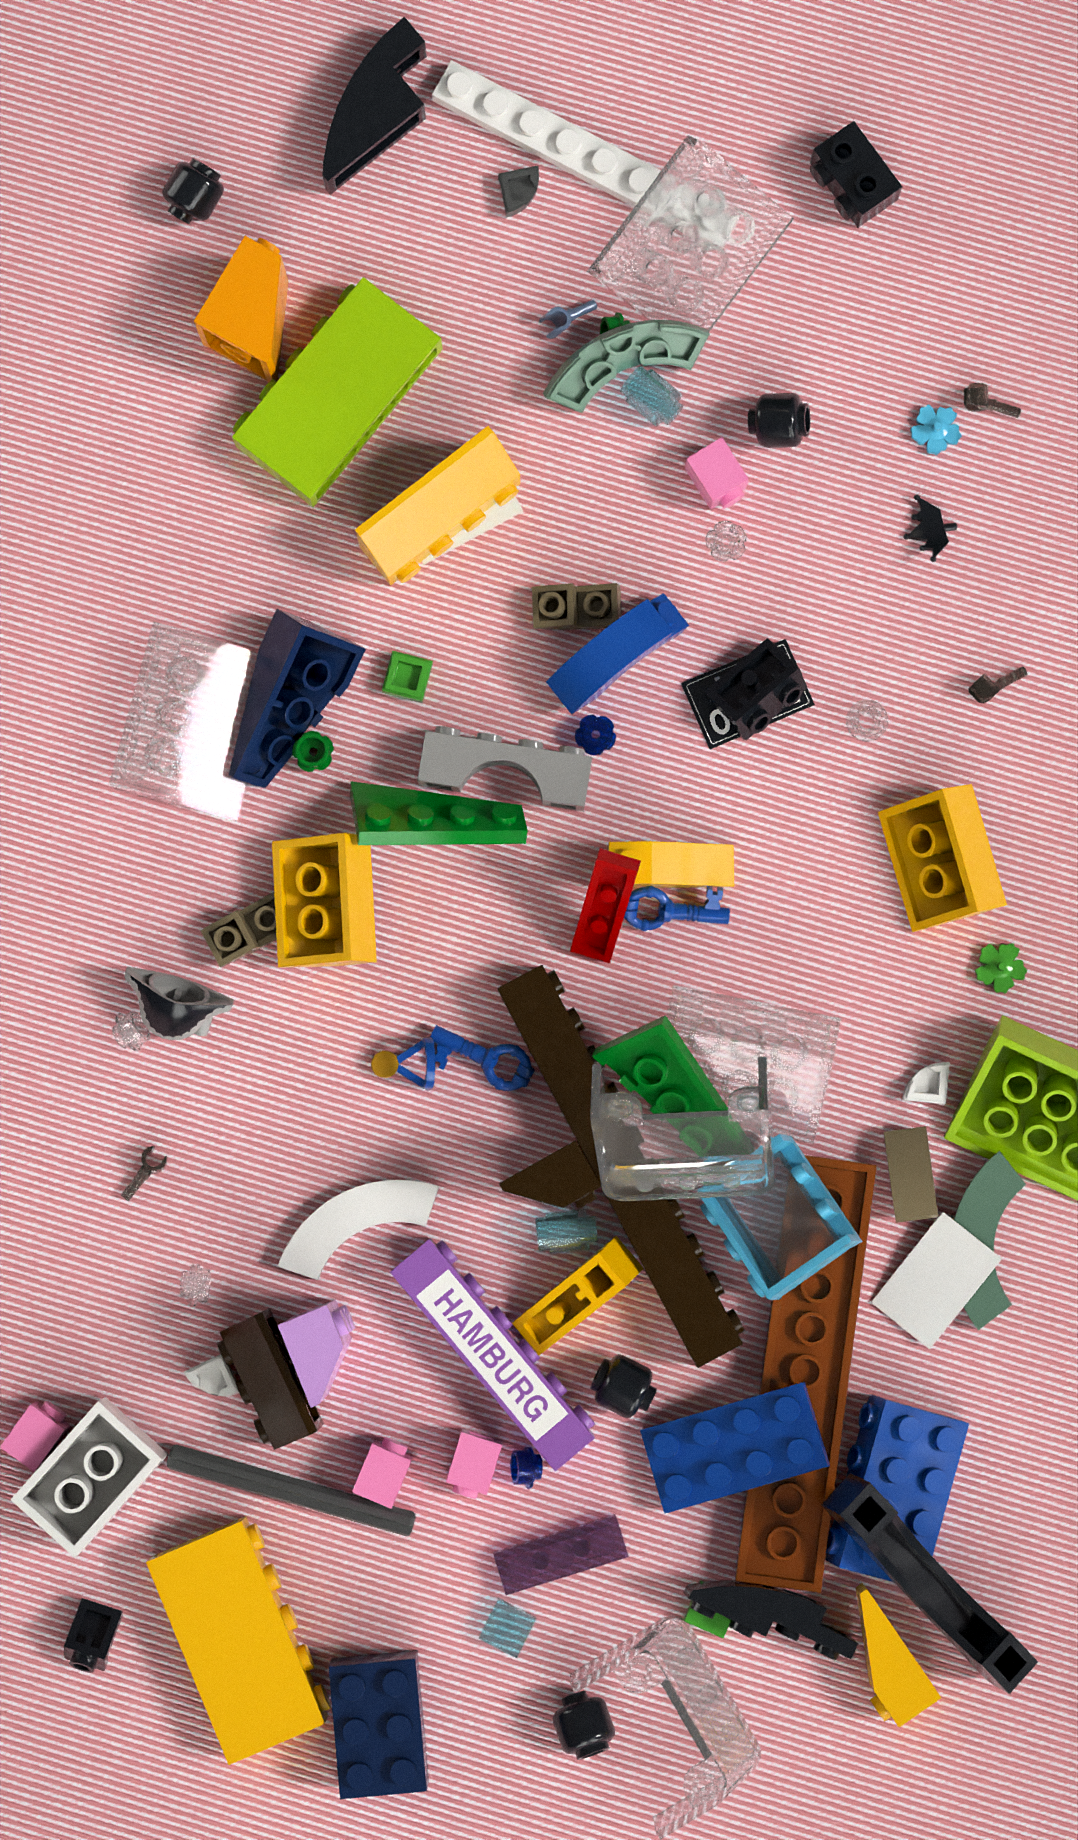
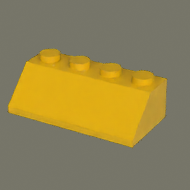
M489 426L485 427L355 529L361 550L390 586L398 580L401 583L410 580L420 571L421 567L418 564L430 554L434 558L443 554L454 543L451 539L462 529H465L466 532L472 531L485 520L486 515L484 512L496 503L500 507L505 505L518 494L519 490L516 487L520 485V473L493 430Z

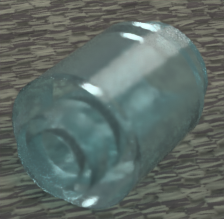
M639 366L629 376L620 390L627 397L625 401L656 427L662 422L669 425L683 408V405L679 403L682 393L653 369L647 371L643 366Z
M586 1208L576 1211L546 1212V1217H536L539 1252L549 1251L550 1255L590 1251V1242L598 1241L596 1217H587Z

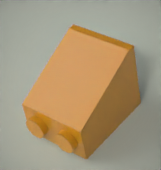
M244 236L196 316L194 324L204 346L267 382H270L272 379L277 381L289 281L282 256L279 255L280 250L263 238H258L256 242Z

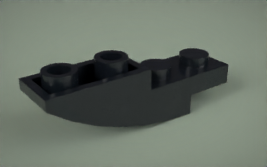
M721 1580L688 1584L683 1592L688 1599L692 1600L691 1609L711 1619L714 1618L716 1613L731 1619L729 1627L749 1638H752L754 1632L766 1637L774 1621L777 1623L774 1629L777 1632L795 1641H798L800 1635L815 1641L813 1647L815 1651L833 1660H837L839 1654L851 1659L858 1646V1643L852 1637L821 1622L827 1610L821 1602L791 1590L735 1580Z

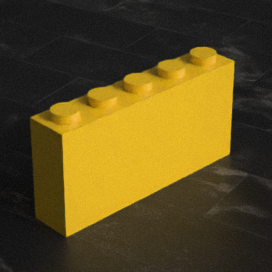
M246 1516L156 1554L146 1562L228 1765L325 1724L328 1717L326 1710L331 1709V1703L322 1684L316 1686L310 1670L315 1668L311 1653L306 1644L299 1646L293 1632L294 1629L298 1628L294 1612L289 1603L282 1605L276 1589L282 1587L278 1573L272 1563L265 1564L260 1549L265 1547L262 1534L256 1523L249 1525Z

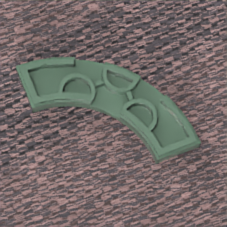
M645 320L614 328L592 339L573 353L551 378L543 395L551 401L582 413L592 397L604 385L614 379L617 373L641 364L643 366L662 364L678 366L691 371L710 333L705 328L675 320Z
M1000 1150L975 1174L965 1190L954 1221L992 1251H994L996 1229L1005 1208L1012 1198L1026 1185ZM995 1268L964 1306L965 1311L977 1330H980L1012 1305L999 1282Z

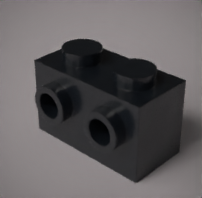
M855 121L813 149L810 160L812 165L810 166V172L813 178L821 187L827 186L836 198L834 199V204L840 215L845 220L851 219L857 228L898 200L903 186Z

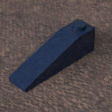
M276 609L259 647L229 776L266 788L293 755L292 748L295 741L299 740L310 725L315 728L323 718L320 713L335 695L340 698L349 687L366 649L309 620Z

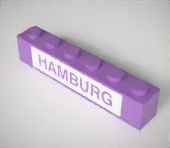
M431 1238L428 1239L390 1273L556 1472L595 1438L590 1430L595 1425V1422L580 1404L573 1409L563 1398V1395L568 1390L552 1371L545 1376L535 1362L540 1359V1356L527 1340L523 1338L518 1343L509 1333L508 1329L513 1324L497 1305L493 1309H489L480 1298L485 1293V1290L470 1272L463 1277L455 1268L453 1263L458 1258L443 1240L435 1244Z

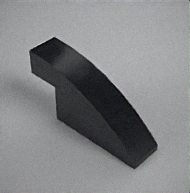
M405 17L385 33L364 57L348 82L336 108L328 133L322 173L325 189L330 195L426 119L424 103L402 78L403 75L427 57L424 39Z

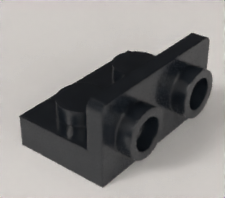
M767 638L704 692L708 700L734 724L739 736L743 740H748L753 734L763 731L769 725L771 719L785 707L796 703L807 689V685L800 668Z

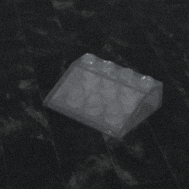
M687 135L587 272L648 320L681 321L705 328L710 332L794 218L709 145Z
M153 621L109 784L117 791L237 821L247 782L229 776V771L258 653L193 631Z
M673 985L670 991L666 1017L744 1131L773 1137L778 1134L792 1136L794 1141L814 1144L834 1059L841 1018ZM650 1104L648 1105V1110H647V1112H651V1111L649 1110L650 1107H651Z

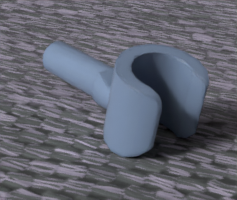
M590 300L568 310L554 307L540 318L539 323L551 320L555 324L556 329L546 335L547 338L554 339L565 331L576 318L596 310L597 304L595 300Z

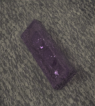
M616 1513L493 1552L505 1595L629 1557Z

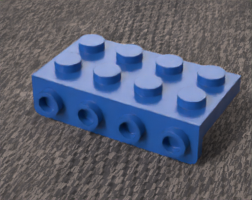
M872 1394L859 1413L858 1423L860 1429L856 1443L852 1445L848 1452V1472L846 1477L851 1473L870 1482L893 1506L906 1527L933 1556L970 1423ZM834 1519L832 1527L829 1528L825 1560L842 1569L893 1582Z

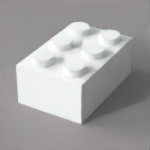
M105 1397L90 1409L10 1500L75 1558L90 1544L168 1456V1453Z

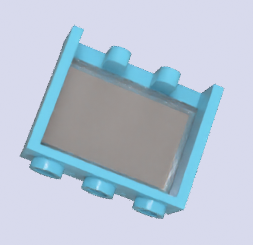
M778 1134L698 1192L704 1202L700 1205L703 1214L713 1226H720L727 1237L724 1240L726 1249L736 1261H743L751 1273L747 1276L749 1284L760 1297L766 1296L768 1300L781 1299L783 1295L844 1252L863 1242L792 1136Z

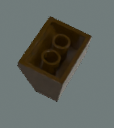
M576 1140L499 1183L504 1192L561 1208L571 1204L574 1211L596 1200L597 1196L594 1190L601 1187Z
M270 1308L219 1332L223 1339L217 1343L219 1351L228 1366L234 1363L241 1378L235 1381L238 1392L246 1405L252 1402L259 1417L254 1420V1425L264 1444L270 1441L275 1450L309 1436L322 1427L324 1424L316 1406L311 1408Z

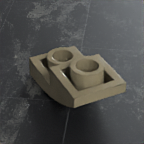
M573 583L533 586V628L545 630L607 628L621 617L620 585L611 583L575 586Z
M274 892L200 930L219 967H224L277 940Z
M926 1126L885 1131L884 1139L896 1223L938 1218Z

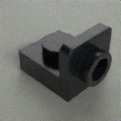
M81 1599L64 1644V1658L70 1660V1666L88 1673H93L94 1669L105 1671L108 1664V1655L123 1617V1611L87 1599Z

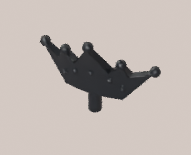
M916 494L914 499L917 500L921 511L913 514L911 518L921 523L910 534H905L903 538L905 540L913 539L926 542L925 545L920 546V551H932L930 561L935 562L936 556L949 542L946 532L957 530V524H943L941 510L921 499Z

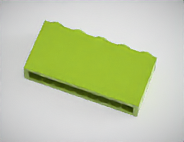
M364 277L356 286L350 284L346 287L337 301V304L340 306L330 318L325 315L318 321L311 333L313 339L304 349L299 347L291 354L285 364L287 368L285 373L278 381L272 379L264 387L259 395L261 402L252 413L249 411L243 413L233 427L235 434L232 436L236 448L312 508L319 502L443 350L440 336Z

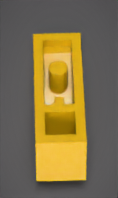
M659 841L608 843V851L641 860L633 889L647 886L655 888L734 887V845Z
M615 1236L521 1314L512 1324L537 1354L541 1355L625 1288L644 1268L621 1240Z
M861 1583L855 1589L869 1684L876 1693L870 1701L884 1722L892 1717L900 1728L940 1700L941 1696L868 1589Z

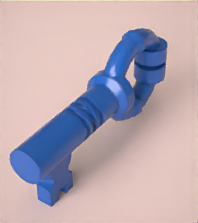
M647 886L632 891L624 918L630 925L642 931L657 929L666 922H670L671 919L728 925L730 908L720 907L719 900L723 896V887H717L716 892L713 891L712 886H707L706 898L708 899L705 901L704 906H692L691 904L673 903L665 892L653 886ZM654 897L660 902L658 916L655 919L641 920L637 918L639 898Z
M438 1025L435 1026L430 1036L438 1044L435 1063L436 1061L441 1063L440 1069H445L448 1062L447 1056L452 1051L460 1053V1055H465L464 1057H469V1059L481 1064L485 1078L497 1090L514 1091L521 1087L526 1088L535 1071L529 1056L518 1045L500 1044L487 1049L474 1044L472 1041L469 1042V1040H465L463 1037ZM510 1054L520 1061L512 1081H504V1079L498 1078L494 1073L493 1068L497 1065L500 1055Z

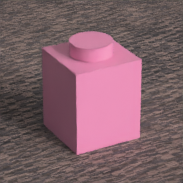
M723 437L686 459L685 470L710 510L720 504L725 509L744 497L742 491L746 489L749 479Z
M38 1401L30 1404L0 1448L35 1472L56 1449L71 1428V1425L64 1421V1418L67 1416L66 1413L49 1401H45L43 1405Z
M462 1428L446 1479L447 1483L454 1484L452 1491L474 1499L477 1498L478 1492L487 1495L503 1441Z
M384 1437L382 1443L374 1440L352 1492L392 1509L413 1459V1456L406 1454L408 1447L387 1437Z

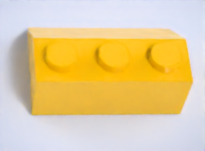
M972 784L943 788L878 812L912 932L968 918L1007 905Z
M350 833L272 841L278 968L328 967L377 963L371 845H358L356 834Z

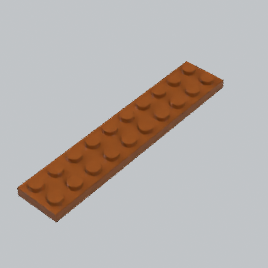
M805 1155L863 1242L844 1252L783 1295L781 1299L771 1300L759 1395L805 1382L830 1466L746 1490L734 1579L739 1582L821 1593L831 1515L821 1504L835 1489L877 1165ZM788 1172L776 1270L782 1279L836 1242L790 1172Z

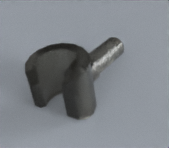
M971 383L968 388L964 389V406L968 411L990 410L1015 418L1020 416L1021 408L997 401L996 399H989L987 384Z
M1020 667L995 682L984 673L968 688V692L979 703L985 704L1000 690L1026 677L1028 673L1024 667Z
M155 1146L144 1150L141 1158L143 1165L122 1192L121 1196L127 1201L133 1197L151 1174L160 1173L167 1166V1156L156 1167L147 1164V1157L152 1154Z

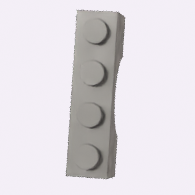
M436 726L435 732L425 731L417 779L419 786L461 792L467 781L480 770L492 766H509L522 771L534 782L540 793L542 805L584 812L592 757L584 756V749L573 746H560L559 752L543 749L542 742L528 739H519L518 745L501 743V736L490 733H477L476 739L460 736L461 731L459 729L445 726Z

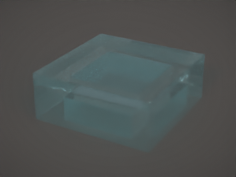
M498 1597L478 1639L517 1658L536 1621V1616Z

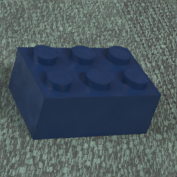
M418 1650L332 1658L329 1665L340 1800L427 1791L429 1775Z

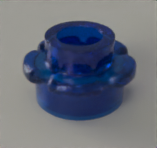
M591 714L581 719L580 727L575 731V740L577 745L583 747L587 754L593 756L601 755L603 751L610 750L614 746L616 734L613 733L614 724L606 716L596 717V715ZM598 731L600 733V736L598 738H593L592 732Z
M531 1447L512 1451L510 1471L514 1485H525L527 1489H531L534 1484L533 1482L542 1478L543 1465L541 1455L534 1454Z

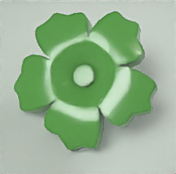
M1013 943L1008 945L1001 944L998 947V951L991 944L981 948L979 962L984 965L975 970L976 979L982 981L985 985H990L993 982V988L996 993H1007L1009 988L1014 986L1012 979L1023 980L1028 971L1024 967L1022 960H1015L1020 949L1015 947Z

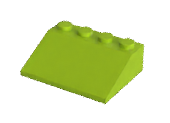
M1002 1015L981 1054L947 1128L944 1139L987 1159H990L1000 1150L1017 1173L1078 1201V1050Z

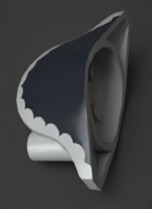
M127 966L125 971V980L130 984L138 997L140 1016L144 1025L153 1034L163 1039L181 1040L193 1034L207 1036L213 1016L228 1012L233 1006L234 999L191 980L167 973Z

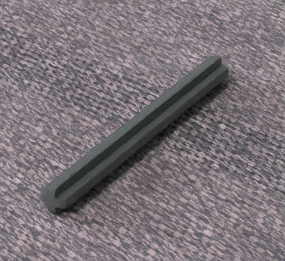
M177 1444L171 1448L167 1460V1467L174 1471L403 1536H410L416 1519V1514L413 1511L392 1506V1509L364 1497Z

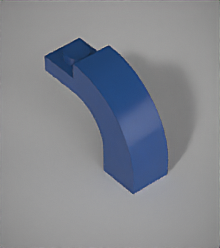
M664 593L651 601L647 599L590 640L568 659L546 683L572 715L596 700L622 674L645 656L680 635L689 624Z

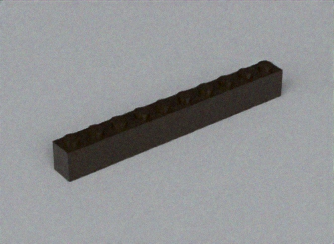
M540 965L497 988L695 1366L699 1368L742 1345L739 1334L743 1333L745 1329L734 1309L725 1311L719 1299V1296L725 1292L714 1271L706 1274L698 1259L705 1254L694 1233L686 1236L678 1221L685 1218L674 1195L666 1198L658 1183L665 1180L655 1159L652 1157L645 1160L638 1146L645 1142L634 1120L625 1122L619 1110V1107L625 1105L616 1085L614 1082L606 1085L598 1070L604 1068L605 1065L602 1066L592 1057L596 1049L594 1044L586 1048L579 1032L585 1030V1027L574 1007L566 1010L559 995L563 994L565 989L556 972L552 970L547 973L543 965Z

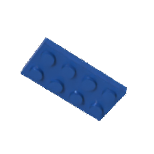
M805 1382L640 1430L664 1514L830 1466Z

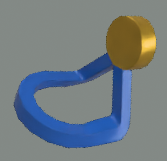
M423 1038L397 1057L390 1051L378 1052L371 1060L373 1073L378 1077L388 1078L397 1072L427 1091L431 1090L434 1087L435 1080L433 1038ZM424 1047L426 1053L425 1080L400 1065L401 1062Z

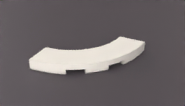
M384 1180L360 1185L342 1192L316 1209L300 1225L284 1249L277 1267L318 1280L324 1266L335 1250L351 1236L366 1228L391 1222L413 1223L426 1227L439 1186L413 1180Z

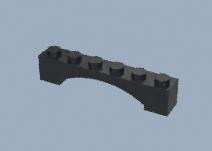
M850 1473L821 1504L988 1682L1010 1694L1038 1663L1014 1635L986 1612L931 1556L897 1515L898 1512L870 1482Z

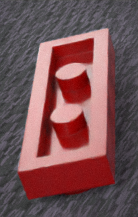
M599 849L570 952L606 963L611 962L641 860Z

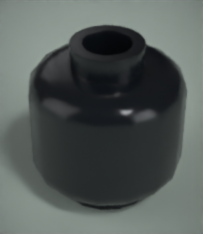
M192 158L190 163L179 162L162 191L165 200L171 204L168 212L190 224L192 218L201 221L207 220L224 192L222 183L218 181L221 174Z
M795 393L763 394L759 397L756 408L749 409L748 411L749 433L756 434L757 440L762 447H797L803 437L809 436L811 425L809 404L803 403L800 396Z
M621 1354L615 1355L611 1360L604 1358L590 1389L596 1391L595 1401L598 1405L624 1418H631L638 1409L646 1412L657 1391V1388L650 1385L652 1381L651 1370Z
M580 1691L562 1698L564 1707L557 1710L553 1715V1724L562 1750L566 1754H575L577 1760L585 1759L610 1748L608 1742L614 1737L615 1728L604 1699L601 1697L588 1698L586 1691Z

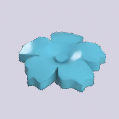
M930 405L921 407L916 418V422L919 425L913 426L910 429L911 439L915 440L920 446L927 442V453L934 455L945 451L947 444L957 445L958 440L962 437L959 432V426L952 424L957 413L953 411L952 407L946 409L939 407L936 413Z

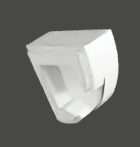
M950 1062L930 1064L917 1071L908 1081L902 1100L946 1104Z
M221 1354L184 1371L192 1385L208 1394L231 1396L239 1393L230 1365L228 1366L225 1363Z

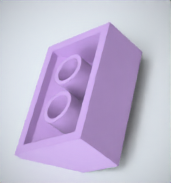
M336 1299L291 1317L278 1325L311 1408L319 1405L329 1394L352 1339L350 1332L355 1329L347 1306L339 1307Z

